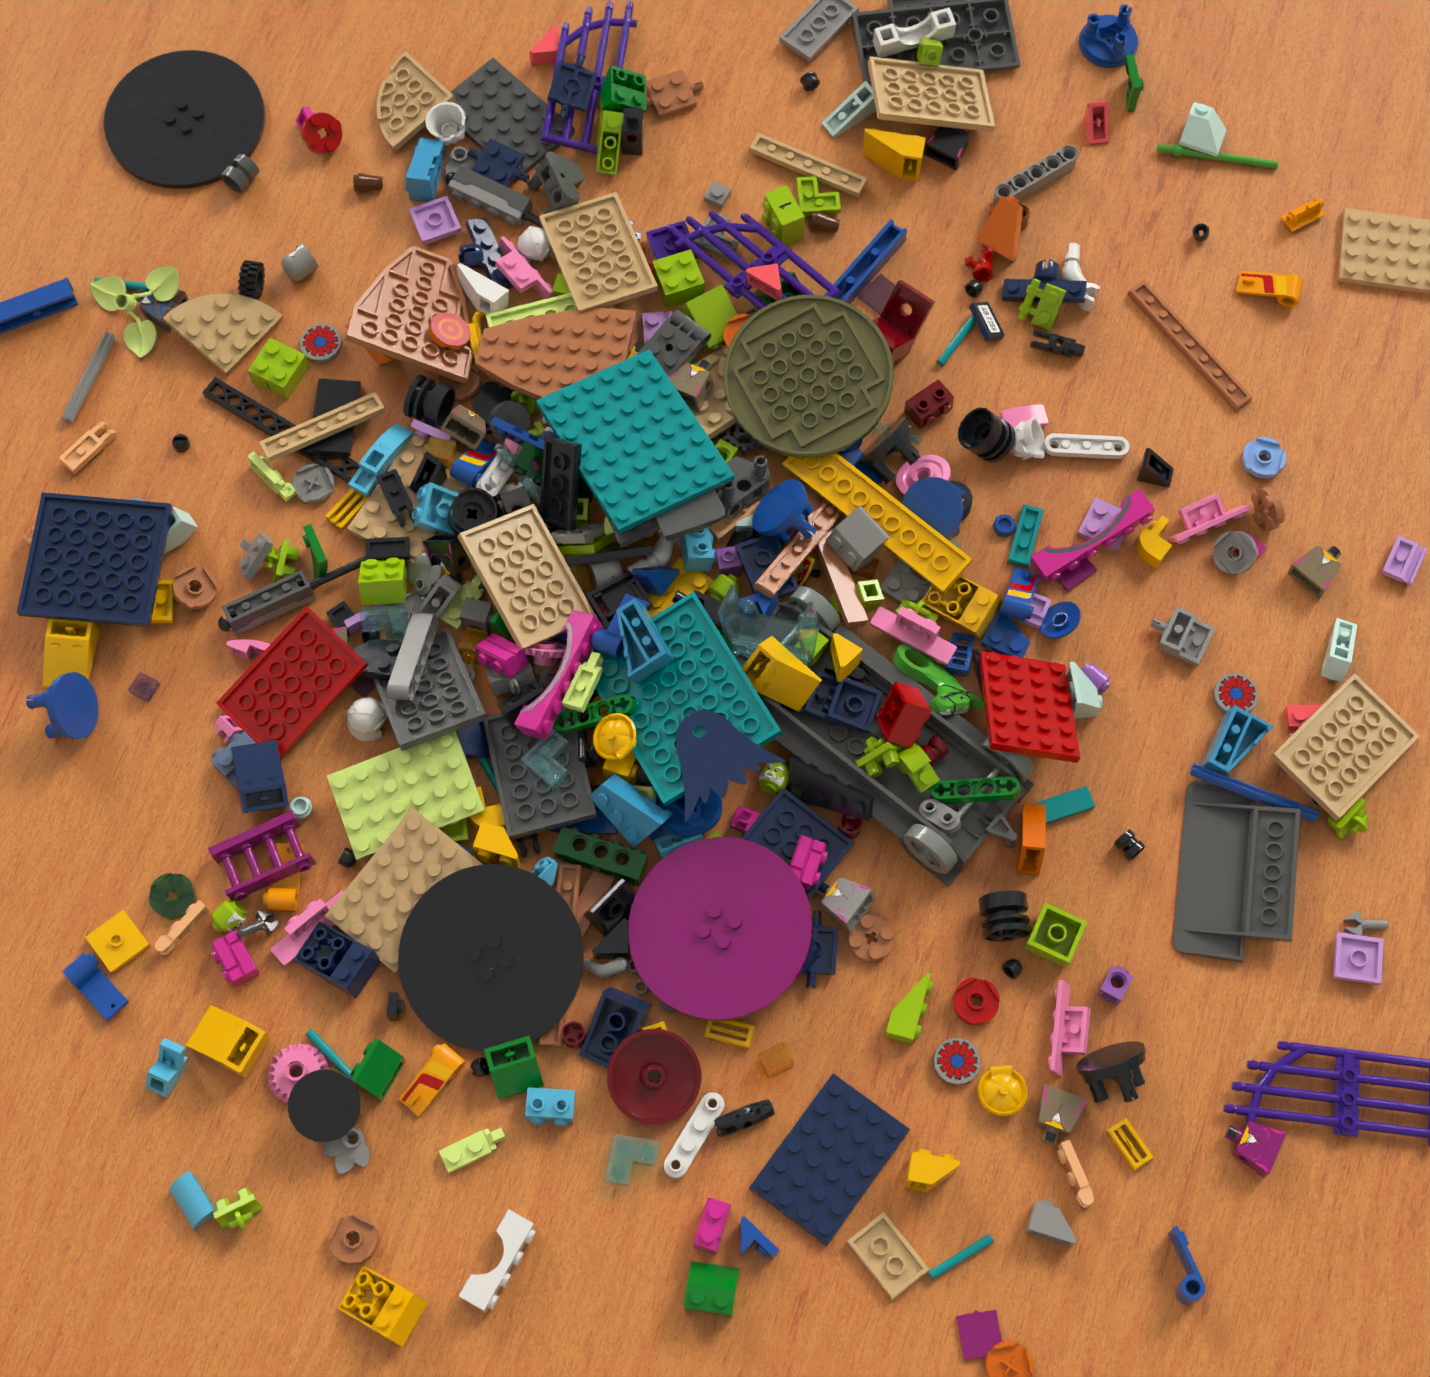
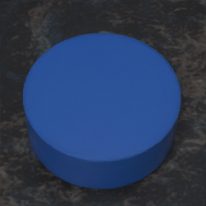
M1005 514L999 515L993 524L994 532L1001 537L1010 536L1015 529L1014 519Z

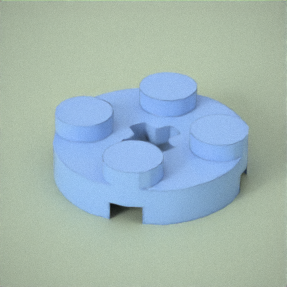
M1259 437L1247 443L1242 453L1243 469L1255 477L1273 479L1283 469L1286 462V453L1276 440L1269 437ZM1265 454L1269 461H1262L1259 457Z

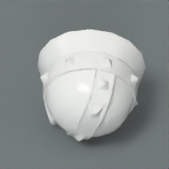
M442 102L430 109L425 120L426 127L437 140L444 141V144L448 146L451 143L456 144L458 140L464 138L465 113L459 105L454 102Z
M529 226L518 237L519 241L516 250L520 255L525 256L528 264L531 262L530 259L542 262L548 255L555 259L544 229Z
M1032 417L1025 422L1021 421L1014 427L1015 442L1010 452L1016 457H1021L1022 460L1029 459L1030 457L1043 459L1045 456V439L1039 421L1036 417Z
M371 696L354 701L349 710H347V728L351 735L365 742L381 738L382 732L380 728L387 721V713L383 703L371 698Z

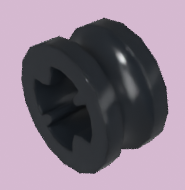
M812 71L804 74L800 79V83L805 91H812L819 86L820 80L817 78V74Z

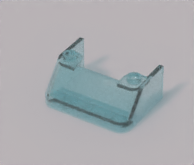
M731 585L717 612L729 648L737 654L750 657L760 643L773 636L809 668L813 661L819 629V621L814 603L809 602L804 613L800 614L797 622L759 614L755 603L751 600L739 599L736 586Z

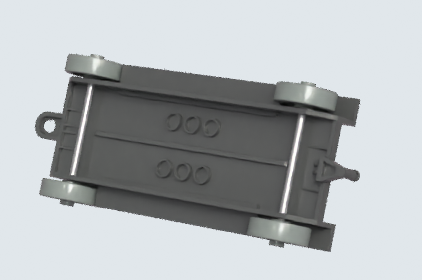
M800 586L788 598V603L780 602L766 626H764L763 622L757 626L747 618L738 620L735 613L726 615L722 620V629L726 636H734L739 646L733 655L741 668L746 664L757 646L771 636L794 655L795 645L811 627L829 640L827 650L812 667L805 664L813 672L817 673L818 670L824 672L826 663L831 656L830 645L833 634H839L863 649L860 665H858L864 668L866 672L862 684L882 691L868 733L833 725L795 713L781 707V703L759 692L757 693L783 733L773 740L792 755L795 754L800 757L804 763L808 765L811 763L819 767V771L827 775L832 774L836 776L837 780L843 784H850L873 796L872 818L893 833L907 854L929 873L949 887L963 871L969 858L988 836L1006 840L1005 845L1007 848L1015 846L1017 834L1013 832L1005 816L1016 802L1020 803L1034 786V783L1027 779L1034 771L1033 763L1028 755L991 750L988 737L959 714L941 715L934 711L929 703L935 696L912 678L906 676L894 664L843 625L837 627L840 624L837 611L822 595L811 588ZM730 621L740 623L743 626L742 632L739 634L732 633L728 628V623ZM895 681L918 688L931 709L930 717L927 722H924L920 730V736L914 743L919 747L927 745L929 739L933 736L939 737L944 742L949 752L946 756L938 758L937 763L932 766L940 781L1014 777L1019 781L1020 795L1013 800L945 804L956 811L961 819L960 829L955 833L946 834L924 819L919 812L920 804L927 799H932L931 787L919 793L908 774H901L896 765L886 767L884 761L880 762L883 773L875 778L869 776L865 768H859L856 761L867 755L864 752V749L868 747L867 739L870 737H875L877 740L883 738L885 743L890 742L885 738L876 718ZM989 785L981 788V792L984 794H990L993 791V787ZM997 785L998 793H1000V785ZM1008 785V792L1012 791V785ZM961 787L958 793L964 796L970 793V789L968 787ZM951 788V795L954 796V790ZM940 789L939 796H943L944 789Z

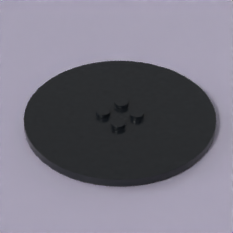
M198 50L165 53L135 67L113 90L104 114L106 140L118 163L131 175L146 183L173 189L194 188L220 180L221 174L228 166H232V161L239 154L247 157L252 155L260 142L265 126V106L262 95L250 74L240 65L224 56Z
M500 864L477 865L461 869L441 879L415 904L407 918L400 938L398 952L399 975L404 993L413 1011L431 1031L444 1040L459 1047L476 1051H484L486 1048L530 1036L532 1042L552 1029L565 1015L575 999L584 968L583 939L580 927L570 906L556 889L545 880L528 871Z

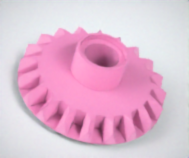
M931 454L920 455L921 457L911 466L906 462L900 468L896 477L899 491L905 496L912 484L926 477H939L948 481L951 479V469L948 462L940 456Z
M546 640L526 648L525 653L533 656V664L551 666L553 658L564 657L567 644Z
M298 1043L296 1045H289L281 1049L273 1057L271 1064H269V1071L267 1073L268 1084L278 1099L288 1103L294 1085L303 1076L312 1071L329 1069L327 1060L317 1048L309 1044ZM296 1068H302L303 1072L299 1077H292V1072Z

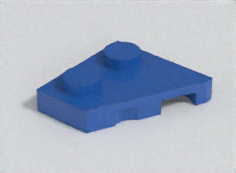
M999 608L980 645L983 647L991 646L992 651L999 654L1023 658L1030 641L1008 616L999 614Z

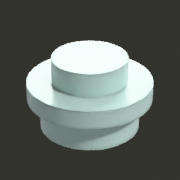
M296 797L291 801L289 810H293L298 819H304L311 814L312 804L306 797Z

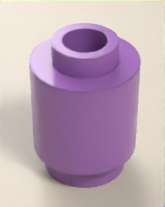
M1087 662L1081 670L1096 686L1098 693H1104L1111 685L1109 682L1110 676L1095 664L1091 665Z

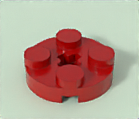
M319 112L311 115L304 121L301 136L309 150L316 154H326L335 151L342 141V125L332 115ZM322 128L326 132V136H324L323 139H321L320 134L317 133V131L321 130Z
M977 978L966 979L958 985L953 996L955 1013L962 1021L971 1026L982 1025L991 1021L999 1008V993L995 986L987 980ZM972 996L982 999L980 1007L971 1004Z

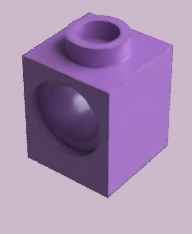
M735 546L716 549L718 574L727 576L730 573L735 577L741 576V562L736 553Z
M1112 966L1097 995L1118 1006L1133 976L1129 975V971L1123 967ZM1111 980H1118L1121 983V988L1113 987Z

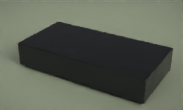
M409 537L365 539L366 560H387L393 557L410 560Z

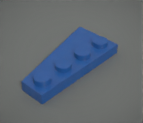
M493 417L490 424L497 427L496 432L505 436L510 433L515 436L513 440L519 443L529 442L544 451L543 439L502 419Z

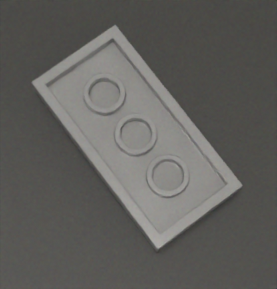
M815 0L779 37V42L808 62H811L851 21L852 13L859 12V7L849 0Z
M950 537L947 538L956 547L961 548L960 543ZM899 559L880 588L883 595L898 604H901L905 598L918 605L930 588L931 583L916 577L910 570V567Z

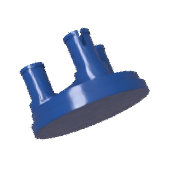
M1121 5L1118 16H1099L1097 14H1090L1088 16L1087 24L1082 28L1079 37V48L1088 61L1100 67L1116 68L1125 65L1126 54H1134L1135 56L1138 48V36L1134 27L1130 24L1131 6L1128 9L1129 5Z
M926 477L910 486L903 498L902 504L947 539L958 536L960 532L959 525L963 517L962 500L966 496V491L962 489L963 487H957L943 478Z
M790 479L781 482L771 489L760 501L752 519L753 528L759 534L768 537L778 535L781 545L786 544L790 539V534L785 531L789 527L797 529L806 539L812 538L813 535L808 531L815 534L816 528L805 520V517L813 512L814 506L807 501V492L804 485L796 479Z
M64 673L51 683L48 691L26 697V699H33L26 701L29 709L40 707L47 709L51 724L45 727V734L48 738L63 736L69 739H82L91 734L96 726L98 719L97 696L92 684L80 673Z
M711 788L707 803L704 804L701 797H699L691 816L686 822L685 795L665 806L657 794L656 805L665 811L668 809L673 812L661 827L674 835L696 836L711 830L722 816L721 797Z

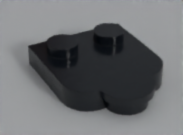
M495 382L484 383L480 388V394L473 399L475 414L485 420V435L492 434L488 422L492 409L502 401H512V391L508 388H500Z
M371 639L364 645L353 647L352 649L369 664L359 676L389 681L402 642Z

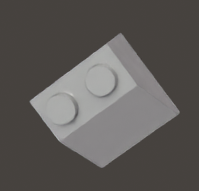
M860 505L834 528L825 541L855 572L871 562L889 536Z

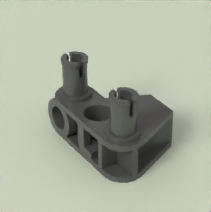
M548 152L544 160L537 164L534 176L527 182L528 187L533 191H538L540 186L543 185L551 201V206L543 214L578 204L579 194L577 188L585 180L578 164L554 152Z
M759 455L751 462L735 456L727 462L735 476L733 481L722 485V490L717 493L725 508V516L723 518L736 516L769 491L770 471L767 468V458L764 459V456Z

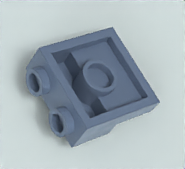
M245 731L241 734L235 733L229 740L230 744L224 749L218 748L213 753V759L211 760L213 766L237 791L231 747L256 743Z

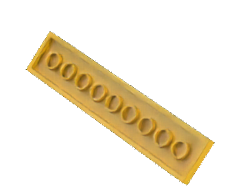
M838 453L818 458L789 456L782 463L784 468L846 517L861 505L888 534L889 538L883 546L943 594L973 562L971 557Z

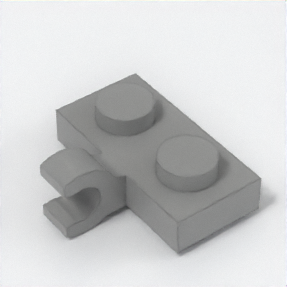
M260 532L258 537L253 539L252 543L245 537L240 543V547L247 554L242 557L239 568L243 576L251 580L273 546L270 537L263 532Z

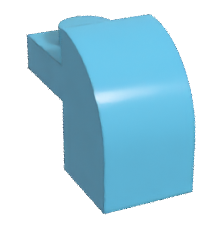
M166 1038L163 1039L159 1045L158 1060L147 1073V1089L164 1097L171 1093L181 1078L188 1061V1057L184 1056L185 1047Z

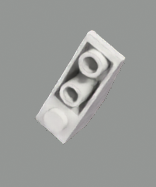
M461 263L457 265L459 283L477 310L484 314H489L508 307V289Z

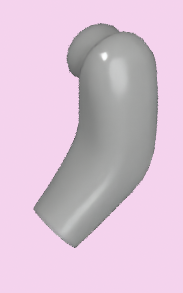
M617 957L607 963H599L588 958L584 963L583 969L599 978H608L624 972L628 967V961L624 957Z

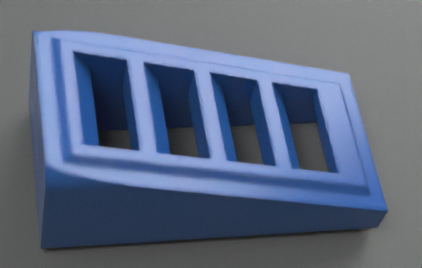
M953 632L951 644L967 648V651L956 649L954 654L965 655L966 658L952 656L946 666V670L950 674L967 677L974 642L973 635ZM956 639L969 641V644L956 642ZM952 660L963 662L965 665L952 663Z

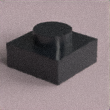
M342 601L327 611L326 615L333 625L339 628L345 627L344 621L354 616V613L345 601Z
M389 992L387 1017L391 1021H399V1014L404 1012V1000H401L399 993Z

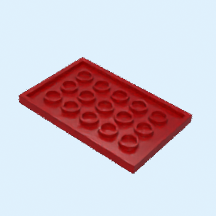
M306 606L216 704L256 743L276 740L281 760L369 664L318 615Z
M981 651L978 658L989 748L991 750L1078 763L1080 751L1068 677L1065 674L1066 665Z

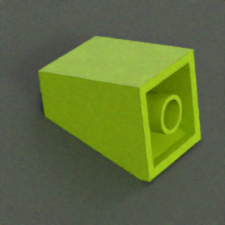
M723 285L686 302L678 309L711 333V338L703 349L711 348L712 351L723 346L724 328L732 317L738 315Z

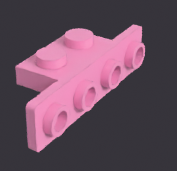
M504 236L501 237L499 248L504 256L496 260V267L519 293L533 287L543 300L552 298L553 291L551 285L545 283L539 272L528 264L525 256L519 254L511 241H508Z
M1215 493L1178 510L1185 530L1169 537L1168 541L1177 542V545L1185 543L1194 534L1200 536L1207 533V528L1212 526L1217 528L1225 525L1227 519L1243 517L1246 515L1245 511L1251 509L1250 505H1240L1226 512L1219 493Z
M879 607L870 622L872 627L944 665L949 663L957 649L955 645L938 637L941 627L936 622L919 616L912 609L901 607L896 615L883 607Z
M340 891L327 903H324L321 898L318 901H312L306 906L305 911L301 915L294 916L287 922V926L284 929L288 935L271 948L272 953L283 966H287L293 961L319 921L331 928L336 925L325 915L343 894V891Z
M1059 980L1058 987L1055 989V1000L1057 1002L1056 1010L1052 1014L1054 1032L1050 1036L1052 1053L1048 1058V1067L1056 1076H1062L1064 1054L1087 1055L1091 1011L1089 1007L1069 1006L1070 985L1064 980Z

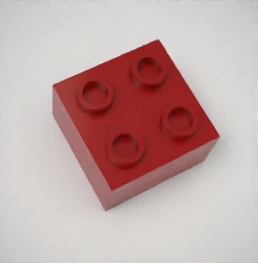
M895 681L876 720L887 741L911 748L914 741L918 740L924 722L928 721L931 709L918 688Z

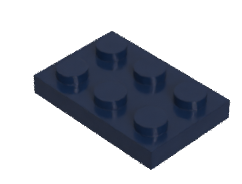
M764 535L735 544L736 553L753 594L760 593L753 588L756 581L783 551L778 535L771 537ZM794 574L778 591V599L792 595L799 587Z

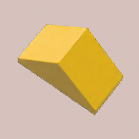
M833 634L830 652L837 682H842L860 665L863 649L839 634Z

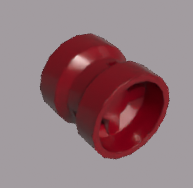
M933 736L929 739L927 745L920 747L931 760L929 762L931 767L937 763L938 758L946 756L949 752L944 742L937 736Z
M843 814L839 821L838 830L851 840H854L860 834L862 820Z
M572 1021L564 1025L562 1038L566 1047L579 1049L583 1046L586 1035L584 1027L580 1023Z

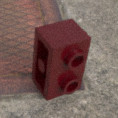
M938 379L905 402L904 412L921 429L925 425L930 426L941 414L946 415L953 408L954 396Z

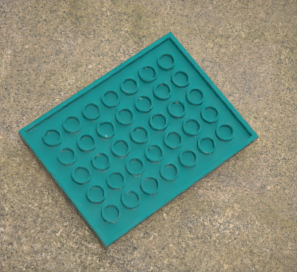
M650 349L536 400L538 409L557 438L582 444L580 474L618 534L734 480L735 475Z
M695 592L690 593L652 617L674 660L640 682L636 683L628 678V666L624 654L621 658L617 659L602 652H596L601 654L604 659L602 675L596 686V690L602 700L626 694L637 703L635 713L629 716L636 728V747L632 751L665 806L685 795L682 769L676 747V733L680 723L689 714L700 710L714 711L727 719L737 730L760 747L783 734ZM625 701V705L621 708L626 710V706L629 705V703ZM697 725L693 730L694 736L698 738L703 737L706 734V727Z

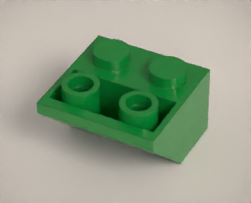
M610 65L599 94L600 112L605 110L623 113L624 108L644 109L645 113L647 111L646 76Z
M530 1036L484 1049L499 1100L527 1092V1087L540 1088L544 1086Z
M375 1038L373 1043L369 1042L363 1052L365 1056L361 1063H357L352 1069L351 1081L358 1090L382 1102L406 1061L398 1052Z

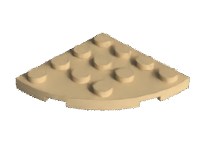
M406 51L390 67L391 72L386 80L382 81L377 98V118L384 137L395 152L426 126V116L432 107L438 103L455 101L454 96Z
M223 293L210 294L188 300L172 309L163 317V321L225 375L283 319L282 314L261 301L242 295Z

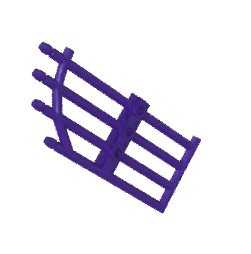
M608 1L604 19L591 22L593 10L592 7L588 6L585 9L582 26L570 35H568L569 23H563L552 81L559 60L564 61L566 47L580 38L577 55L581 53V61L583 54L585 55L589 31L602 28L594 69L597 77L588 103L582 142L570 139L575 109H569L562 137L550 135L556 102L548 100L541 141L597 154V146L589 143L597 98L605 80V77L601 75L610 26H622L615 66L623 68L630 27L636 28L638 21L632 20L634 8L632 1H628L626 4L624 19L612 18L614 5L613 2Z
M710 211L709 217L717 224L705 227L693 217L687 216L685 221L695 230L687 235L681 233L673 225L668 224L666 226V230L677 239V241L673 242L677 249L682 246L689 250L691 249L694 255L727 282L723 287L730 295L737 299L743 295L759 310L767 305L749 290L753 286L747 283L746 270L751 267L778 263L779 276L801 295H815L780 266L787 259L791 260L829 293L825 296L836 298L841 294L838 288L746 213H742L741 219L747 224L728 223L718 213ZM726 231L754 254L757 259L749 265L714 236L713 233ZM740 232L758 233L773 246L764 253ZM703 236L741 268L742 271L733 277L692 241ZM782 293L783 299L787 298V296Z
M1278 1041L1277 1049L1290 1050L1292 1052L1275 1063L1247 1061V1068L1266 1071L1257 1084L1232 1082V1090L1253 1093L1250 1105L1234 1106L1233 1104H1225L1223 1106V1112L1247 1116L1246 1123L1248 1121L1256 1123V1117L1333 1126V1134L1340 1136L1358 1137V1130L1428 1138V1146L1430 1147V1059ZM1307 1053L1336 1057L1335 1071L1290 1064ZM1360 1060L1429 1068V1082L1360 1074ZM1277 1073L1335 1080V1094L1268 1085ZM1359 1083L1429 1092L1428 1105L1359 1097ZM1262 1094L1334 1103V1117L1258 1107ZM1359 1106L1428 1115V1129L1358 1120Z

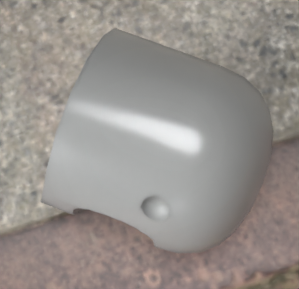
M302 242L296 246L297 249L294 252L286 254L281 261L284 272L295 281L304 279L319 267Z
M616 559L587 564L591 591L623 575V569Z

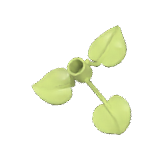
M164 266L151 271L145 280L146 286L151 291L145 293L126 294V286L123 280L116 276L104 277L89 284L91 292L100 306L108 311L124 310L127 315L136 320V323L133 322L126 326L123 336L127 347L139 358L146 356L153 349L157 339V331L151 321L144 320L140 322V319L132 312L137 305L136 299L151 296L152 294L159 301H169L174 298L179 286L178 271L174 267Z

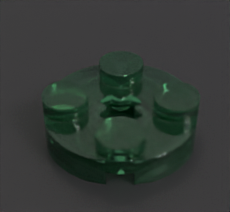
M163 874L150 887V906L159 916L168 920L184 916L187 908L191 904L196 903L197 900L194 885L182 874ZM170 891L173 893L178 892L175 900H167Z

